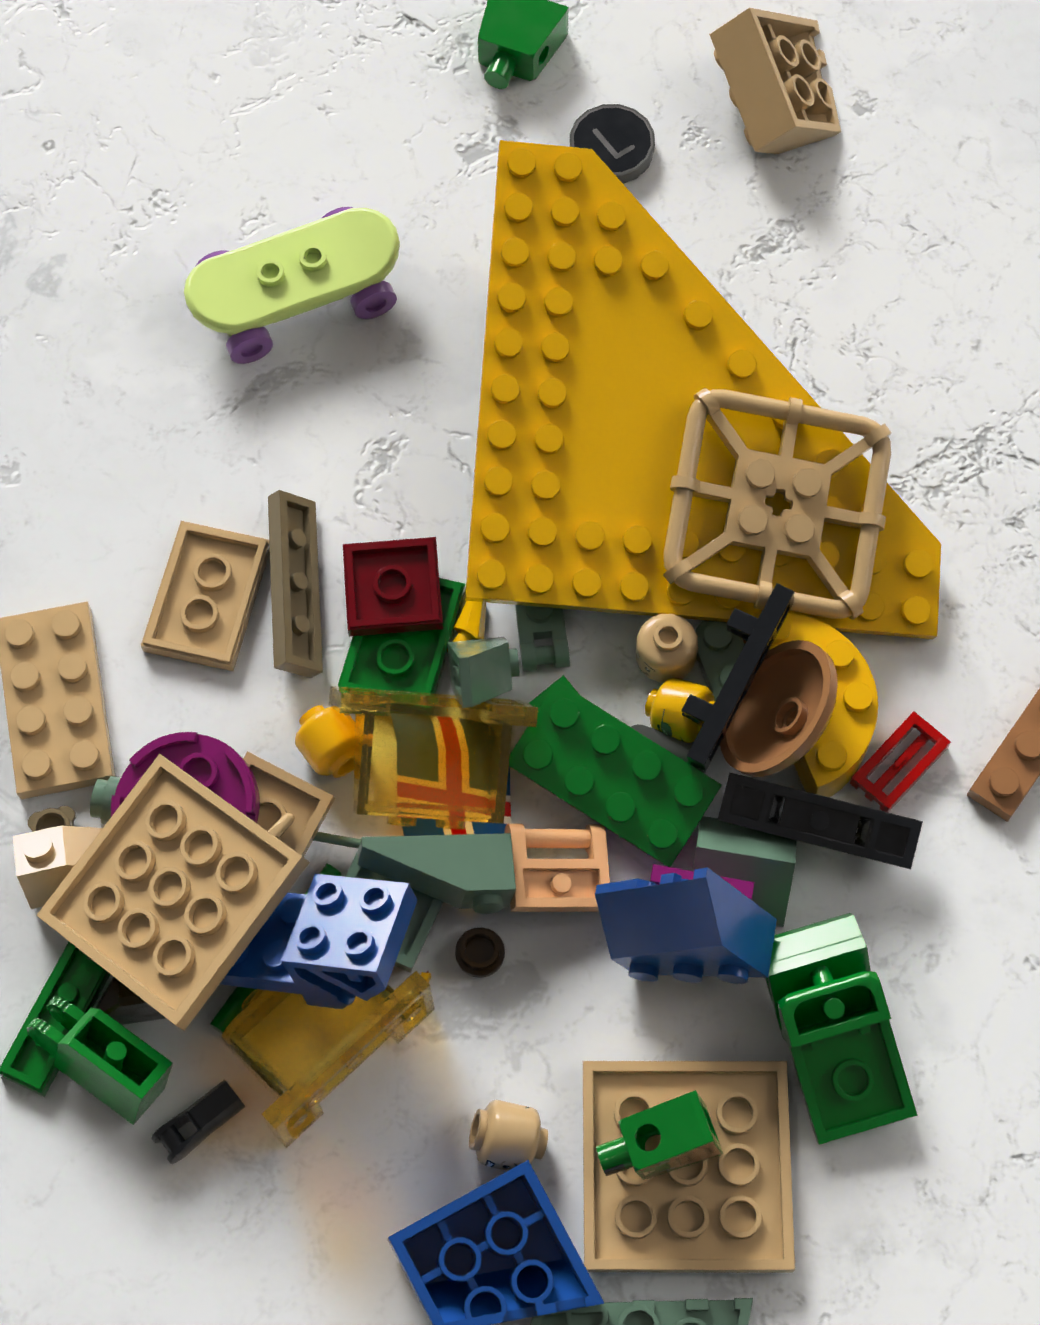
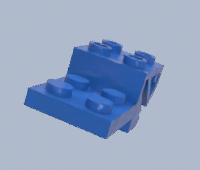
M315 874L307 894L287 893L221 981L220 985L301 994L308 1005L344 1009L351 1005L356 996L368 1001L387 987L418 900L409 883Z

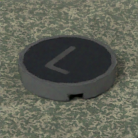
M602 104L587 110L575 121L569 134L570 147L593 149L623 184L637 179L649 168L655 151L654 130L648 119L637 110L620 104Z

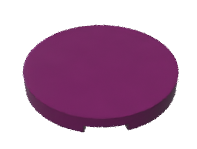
M197 732L168 734L143 746L129 759L130 764L122 774L115 795H112L111 800L112 817L150 765L161 754L256 823L260 809L257 782L246 761L226 743L207 735L198 734Z

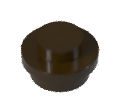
M478 927L470 929L457 941L455 948L456 961L461 970L470 976L478 978L490 976L497 972L503 964L505 958L503 941L497 933L488 928Z

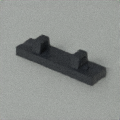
M777 583L759 618L737 608L733 610L726 624L727 631L746 640L739 657L714 705L690 694L681 710L684 717L702 726L687 754L688 764L704 772L707 771L794 603L795 591Z
M730 772L718 816L719 821L910 870L923 821ZM785 799L780 821L778 823L780 808L782 806L783 800Z

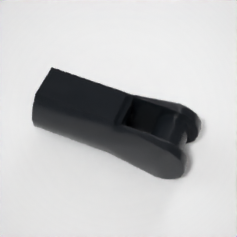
M224 1079L186 1110L162 1125L152 1135L151 1139L156 1144L160 1142L169 1152L167 1160L170 1164L177 1163L210 1134L245 1108V1105ZM191 1121L198 1131L185 1140L178 1130Z

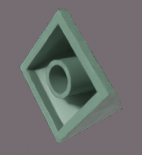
M703 816L699 823L692 871L708 867L719 876L755 882L752 901L777 919L776 926L783 927L796 863L797 840L719 821L718 818Z

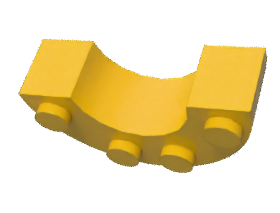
M789 612L770 649L789 641H809L828 653L836 668L837 697L830 721L816 744L806 755L794 763L805 792L830 798L851 780L866 755L878 717L877 689L866 660L848 638L818 619ZM761 613L752 614V616L759 618Z

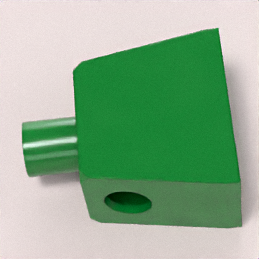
M487 0L478 34V62L482 66L488 67L484 74L486 82L494 88L505 89L512 76L527 81L536 80L568 35L569 7L549 0Z

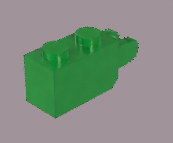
M55 996L48 1003L47 1010L52 1015V1018L60 1022L69 1032L64 1035L52 1025L50 1026L47 1022L43 1021V1019L34 1018L26 1027L29 1036L36 1044H39L55 1057L54 1067L134 1125L165 1089L173 1062L101 1009L90 1008L84 1013L63 997Z

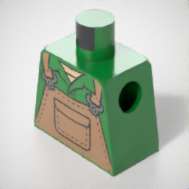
M696 1090L621 1119L618 1123L623 1137L596 1146L597 1154L606 1177L633 1167L643 1180L723 1154L707 1106ZM660 1135L661 1140L657 1148L652 1151H645L646 1141L652 1136Z

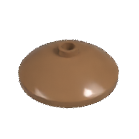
M804 640L785 642L768 651L720 744L723 757L731 767L747 776H768L790 767L806 755L816 744L830 721L837 697L836 668L828 653L816 644Z

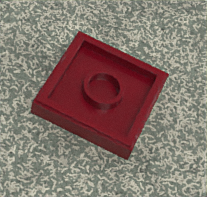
M436 537L343 544L349 637L443 629Z

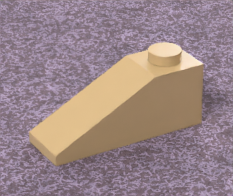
M57 826L13 836L16 876L31 909L45 905L102 828Z

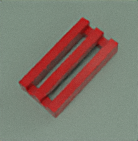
M913 711L852 776L849 784L856 790L858 788L865 792L864 796L869 801H876L880 805L879 809L881 811L889 813L948 749L951 741ZM916 728L921 734L874 784L867 779L907 735ZM929 740L935 745L893 791L886 795L882 790Z

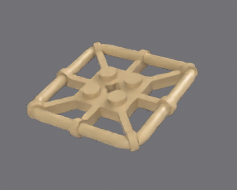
M706 388L694 394L695 401L692 403L687 415L678 472L676 476H672L670 490L674 492L664 547V567L666 572L663 574L668 583H675L678 587L691 592L753 603L754 609L763 610L774 589L772 588V579L776 555L780 554L806 559L834 598L832 600L795 592L794 603L790 611L831 619L848 617L854 620L864 612L863 606L870 592L879 531L884 530L886 517L882 515L891 459V441L888 436L892 434L885 423L880 425L876 421L863 416L802 405V399L792 397L787 402L726 389H713L709 391ZM720 408L784 420L778 455L748 449ZM706 419L735 459L731 487L702 482L696 479ZM798 423L864 437L826 464L793 458ZM872 448L873 453L863 512L827 506L831 476ZM775 493L784 495V500L789 502L790 506L789 509H784L780 516L772 515L773 508L765 505V499L773 498ZM692 497L728 503L723 534L682 560ZM824 522L860 529L851 590L847 589L820 551ZM729 545L762 551L757 585L691 571Z

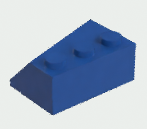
M708 867L695 869L693 880L682 879V876L677 873L661 875L660 885L638 878L596 885L595 898L610 958L629 970L628 975L631 978L654 982L658 980L659 975H672L673 978L680 981L699 983L702 982L703 976H715L724 982L733 984H745L748 982V977L768 978L777 919Z
M529 1160L396 1232L387 1239L432 1325H493L605 1304Z

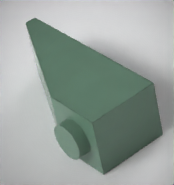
M504 637L447 642L451 689L463 708L474 707L512 690V677H519L520 673L517 648L509 649V642Z
M511 833L361 838L357 854L358 866L393 881L409 883L412 889L456 908H473L474 912L480 914L496 913L501 911L503 907H509L516 891Z

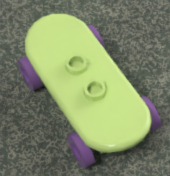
M340 207L328 212L320 220L232 251L221 250L212 252L198 261L185 281L184 296L186 305L193 317L202 325L216 332L227 333L230 336L227 340L226 348L233 362L246 364L257 361L267 355L273 347L270 334L263 326L338 301L349 295H352L350 302L356 316L361 319L376 318L392 309L397 301V297L391 284L383 280L393 270L399 257L400 241L397 229L391 220L379 211L369 208Z

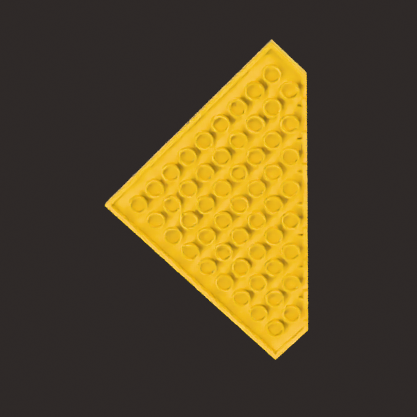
M500 140L497 159L465 601L645 616L675 614L684 619L728 622L735 608L750 615L761 613L762 610L754 609L753 603L691 592L678 587L675 583L669 584L663 575L666 572L664 567V547L674 492L670 490L672 476H676L678 472L687 415L692 403L695 401L694 394L704 388L709 391L713 389H726L787 402L792 397L802 399V405L821 407L593 149ZM720 408L748 449L778 455L784 420ZM706 419L696 479L702 482L731 487L735 459ZM798 423L793 458L826 464L854 444L841 431ZM863 455L831 476L827 506L863 512L871 465ZM887 483L882 515L886 517L885 527L883 531H879L870 592L863 606L864 612L854 620L848 617L831 619L795 611L789 612L818 619L839 632L934 639L938 633L941 543ZM775 493L773 498L765 499V505L773 508L772 515L780 516L784 509L790 508L789 502L785 501L784 495L780 493ZM692 497L682 560L723 534L728 503ZM824 522L820 551L847 589L851 590L860 529ZM729 545L691 572L757 585L762 551ZM780 554L776 555L772 588L778 583L796 593L834 600L806 559Z

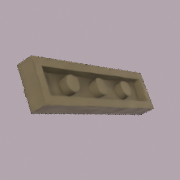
M278 490L268 496L274 668L312 678L323 672L316 502Z

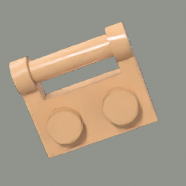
M523 824L506 825L504 833H511L516 891L510 902L511 912H599L595 898L596 885L610 883L607 838L603 825L588 824L585 829H525ZM527 848L585 849L588 853V859H527Z

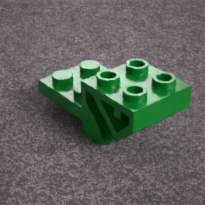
M847 913L774 935L769 976L765 978L782 1038L789 1047L817 1143L819 1145L917 1116L889 1021L891 1015L877 973L872 972L870 969L867 945L855 916Z

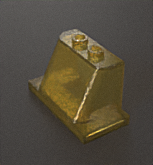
M330 686L329 706L339 713L355 714L353 811L356 814L387 816V824L397 826H416L417 818L436 819V827L445 829H465V821L504 824L512 725L536 727L538 707L517 699L492 698L474 707L463 708L456 696L449 694Z
M415 971L395 990L387 984L386 989L375 997L365 1001L356 996L354 1002L344 1009L308 1005L301 994L256 989L244 1000L241 1006L243 1011L226 1027L221 1038L231 1052L276 1099L262 1113V1116L272 1134L287 1148L324 1114L320 1102L386 1040L392 1037L397 1043H400L435 1010L431 986Z

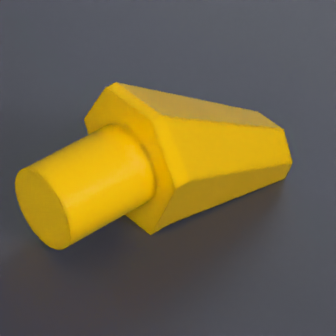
M466 601L456 624L453 626L458 633L453 642L484 639L486 602Z

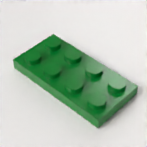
M558 681L505 761L507 766L595 822L603 825L606 829L666 867L672 866L722 787V784Z

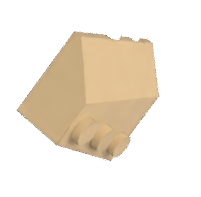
M748 8L709 34L715 48V60L724 71L730 86V99L739 109L745 125V137L755 152L780 154L833 137L841 132L832 88L822 79L820 69L825 67L827 63L825 53L820 49L816 50L814 37L820 33L817 20Z

